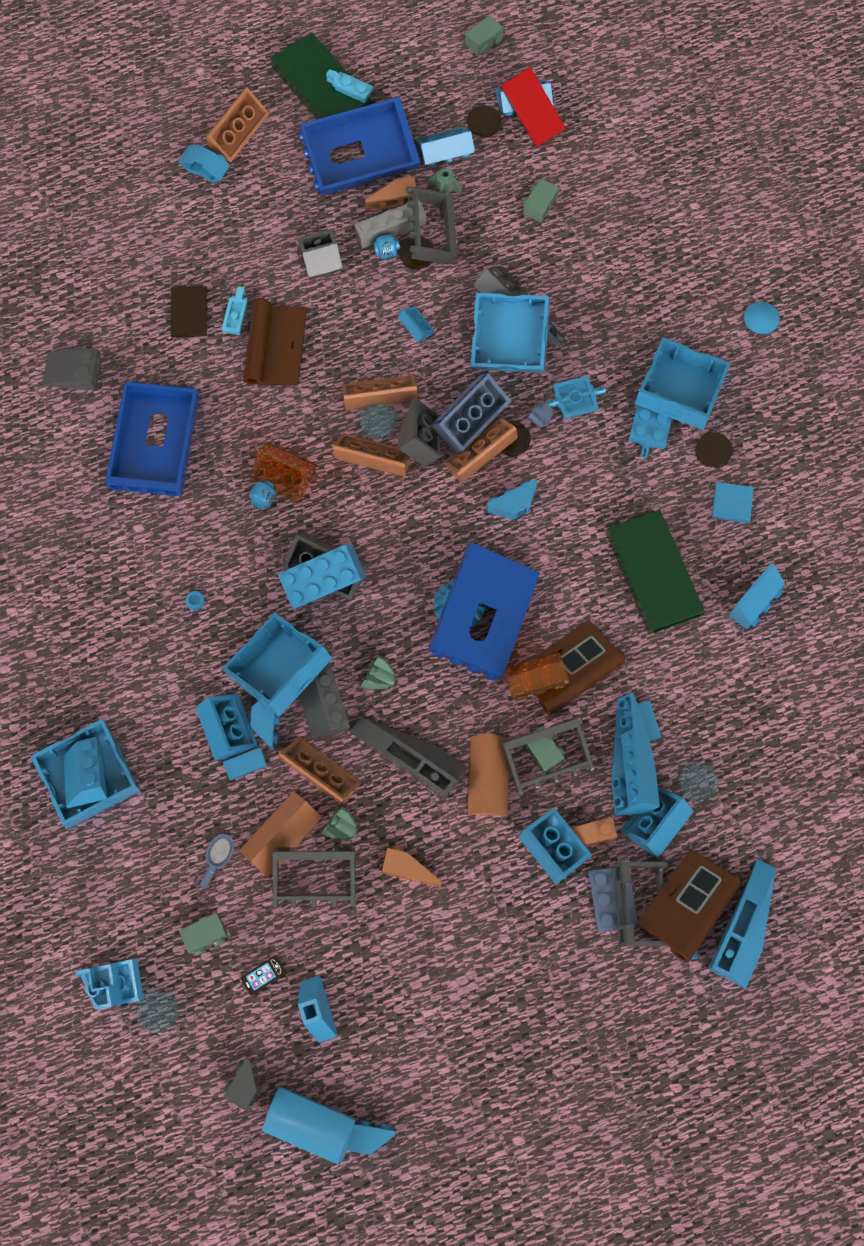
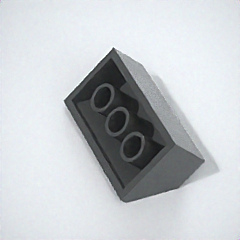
M301 532L295 536L283 569L288 570L338 547L308 533ZM358 557L366 575L370 562ZM363 580L337 590L334 593L352 600Z
M329 662L299 695L313 740L350 729Z

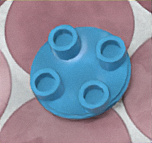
M755 302L745 310V326L755 333L770 334L777 328L780 316L773 305L767 302Z

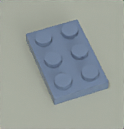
M614 868L588 871L598 933L618 930ZM630 882L627 883L629 924H633L634 928H637L639 926L637 925L638 920L632 884Z

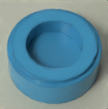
M192 591L186 596L185 602L189 609L196 611L204 606L205 598L202 593Z

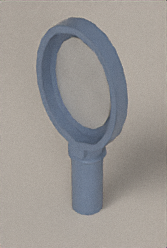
M220 834L214 837L208 845L206 860L209 866L199 885L200 887L207 889L215 874V870L225 866L231 859L234 852V842L229 835Z

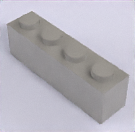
M418 200L421 227L426 225V213L420 200ZM406 204L354 224L355 236L361 248L374 245L373 242H376L378 236L392 234L395 237L413 230L414 224L408 222V217L413 216V209L407 207Z

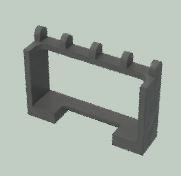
M406 187V193L409 194L407 207L413 209V216L408 217V222L414 224V231L409 232V238L415 240V245L410 246V252H413L411 259L452 264L457 257L453 195L416 187ZM418 200L421 203L440 206L441 218L445 219L446 245L443 250L421 247Z
M575 717L556 723L555 726L501 742L519 796L524 795L522 787L534 784L536 790L541 789L539 782L552 777L554 783L557 784L559 783L558 775L569 771L572 772L574 778L578 777L576 769L587 765L590 772L595 771L579 719ZM574 728L584 758L583 762L524 782L519 781L510 749Z
M295 847L274 848L272 852L273 908H278V900H291L292 907H296V900H312V907H317V900H332V907H337V900H351V907H355L356 847H335L334 851H295ZM279 860H350L351 893L279 894Z
M619 862L614 864L619 947L668 946L662 941H634V925L629 924L627 883L631 882L630 868H655L658 894L666 883L663 882V869L668 868V863Z

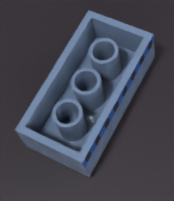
M489 373L479 375L431 426L453 452H463L506 408L511 400Z

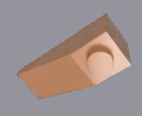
M414 176L396 179L366 198V211L406 205L407 201H409L406 187H416Z
M613 818L571 828L585 847L617 839Z
M393 846L392 849L387 848L382 874L441 888L442 881L410 854L404 852V848Z

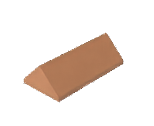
M245 87L206 136L209 150L223 155L226 161L230 163L270 114L248 87Z
M414 375L342 384L345 410L409 402L413 398H417V385Z
M499 417L487 426L463 452H455L443 464L462 483L518 438L517 429L514 425Z
M345 433L339 437L333 446L335 459L403 477L406 476L411 457L401 452L398 447Z
M492 733L471 736L468 815L507 817L509 767L501 742L510 738Z
M300 736L278 755L282 762L343 807L362 783Z
M293 791L239 852L265 876L269 877L273 873L272 852L274 848H296L322 819V816L306 800Z

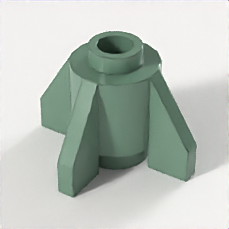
M443 168L428 180V184L437 186L439 192L449 193L452 190L459 193L462 192V186L455 179L454 173L450 169Z
M378 656L375 661L371 660L370 668L361 683V687L367 690L392 688L396 681L395 672L386 659Z
M337 806L333 816L321 833L327 837L347 841L349 838L353 839L357 834V823L349 810Z

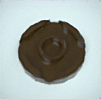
M478 106L468 114V129L474 135L483 138L491 137L498 132L501 126L500 114L490 106Z
M421 237V247L434 249L428 239ZM412 238L406 239L400 246L399 252L403 264L414 270H420L429 266L432 262L411 259L413 252H410V246L415 245V240Z
M511 421L509 423L516 427L518 438L501 451L503 455L510 457L523 454L529 448L531 442L530 432L522 423Z
M709 432L698 440L695 452L698 460L704 466L719 468L730 460L733 448L726 436L717 432Z

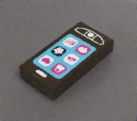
M275 955L240 977L250 996L286 974V971Z

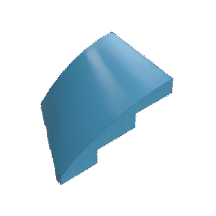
M137 958L75 971L76 976L82 978L86 986L84 990L90 996L96 1010L144 1000Z

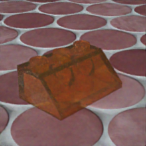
M268 442L258 450L249 481L253 483L269 481L274 485L276 494L298 504L313 479L317 465Z
M559 652L510 666L505 670V677L513 700H524L528 698V695L534 693L540 695L547 692V689H560L569 683Z

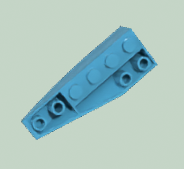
M631 692L617 699L611 775L614 812L617 816L644 814L660 807L656 768L648 732L634 693Z
M759 859L756 860L708 967V970L746 989L763 950L776 872L775 867Z

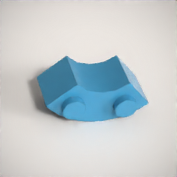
M199 144L189 145L178 160L188 172L200 175L211 183L220 181L230 166L223 155L216 154Z

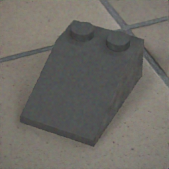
M79 347L49 352L42 386L96 391L102 361L98 349Z
M413 398L399 432L398 449L425 467L440 457V436L431 426L439 415L417 398Z

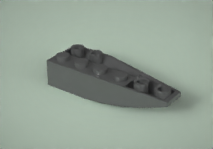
M503 266L487 268L474 283V286L481 293L503 294L507 296L528 295L521 287V283L513 279L509 275V271ZM549 320L547 342L558 347L566 345L568 342L564 334L558 331Z
M362 716L350 731L356 738L444 800L447 799L468 769V767L438 746Z

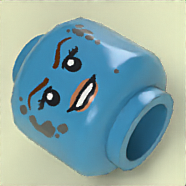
M392 234L378 236L376 242H373L376 256H379L381 259L396 257L397 250L400 249L399 240L395 239Z
M266 480L264 482H256L249 493L250 503L259 509L268 508L277 495L274 485Z

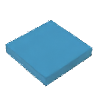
M716 482L712 518L750 523L754 487Z

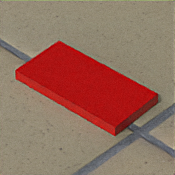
M531 67L500 86L536 148L566 129Z

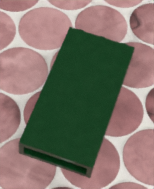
M312 32L271 57L272 68L316 119L372 104L370 98L363 103L335 90L332 83L327 81L326 73L329 69L337 73L349 74Z
M654 510L648 511L644 516L638 518L634 516L624 523L620 524L617 522L609 526L606 535L649 635L702 617L705 610L661 510L656 512Z

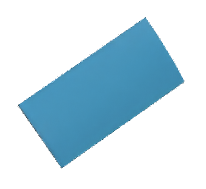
M280 1086L270 1105L262 1131L338 1165L344 1160L356 1118Z

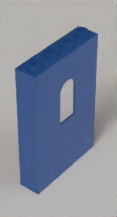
M400 97L300 124V131H298L299 140L304 142V156L309 158V172L311 175L314 174V188L316 192L319 191L320 196L420 167V160ZM361 141L365 157L341 164H336L330 159V152L334 148Z
M138 381L125 382L105 480L108 489L182 497L200 398L197 389L189 386L182 388L175 385L162 386L156 383L143 384ZM158 412L164 413L168 418L163 447L145 445L151 416Z
M471 542L465 548L428 651L432 652V655L437 658L444 657L449 659V662L454 665L468 667L467 670L470 672H480L489 680L495 681L502 678L540 572ZM479 603L496 609L487 637L483 641L473 640L469 633Z

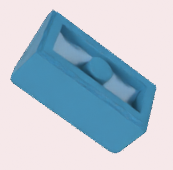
M415 306L402 309L398 318L418 343L435 333L434 329Z

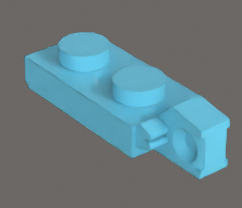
M330 69L326 73L327 81L332 83L335 90L363 103L367 101L373 92L372 85L345 73H337Z
M238 286L236 295H232L229 298L222 326L223 333L241 334L248 305V298H245V287Z

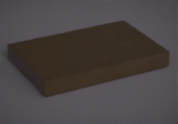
M207 286L171 287V337L207 336Z

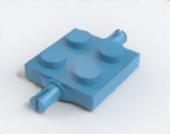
M588 376L553 384L552 388L555 399L545 401V403L550 407L557 406L564 420L598 411L599 407L596 396L606 394V388L602 386L594 389L590 384Z
M637 406L628 441L642 446L640 456L648 457L649 448L665 449L672 418Z

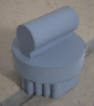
M539 403L531 410L528 418L540 428L550 421L553 416V409L547 403Z

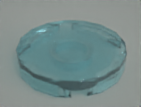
M373 404L366 407L360 416V427L363 433L373 439L388 437L396 426V416L393 410L383 404Z
M693 763L681 772L679 788L688 800L705 802L716 794L718 777L710 766L703 763Z
M154 991L145 995L144 1000H141L136 1011L137 1021L144 1030L155 1034L166 1032L172 1028L177 1021L179 1013L174 997L162 991Z

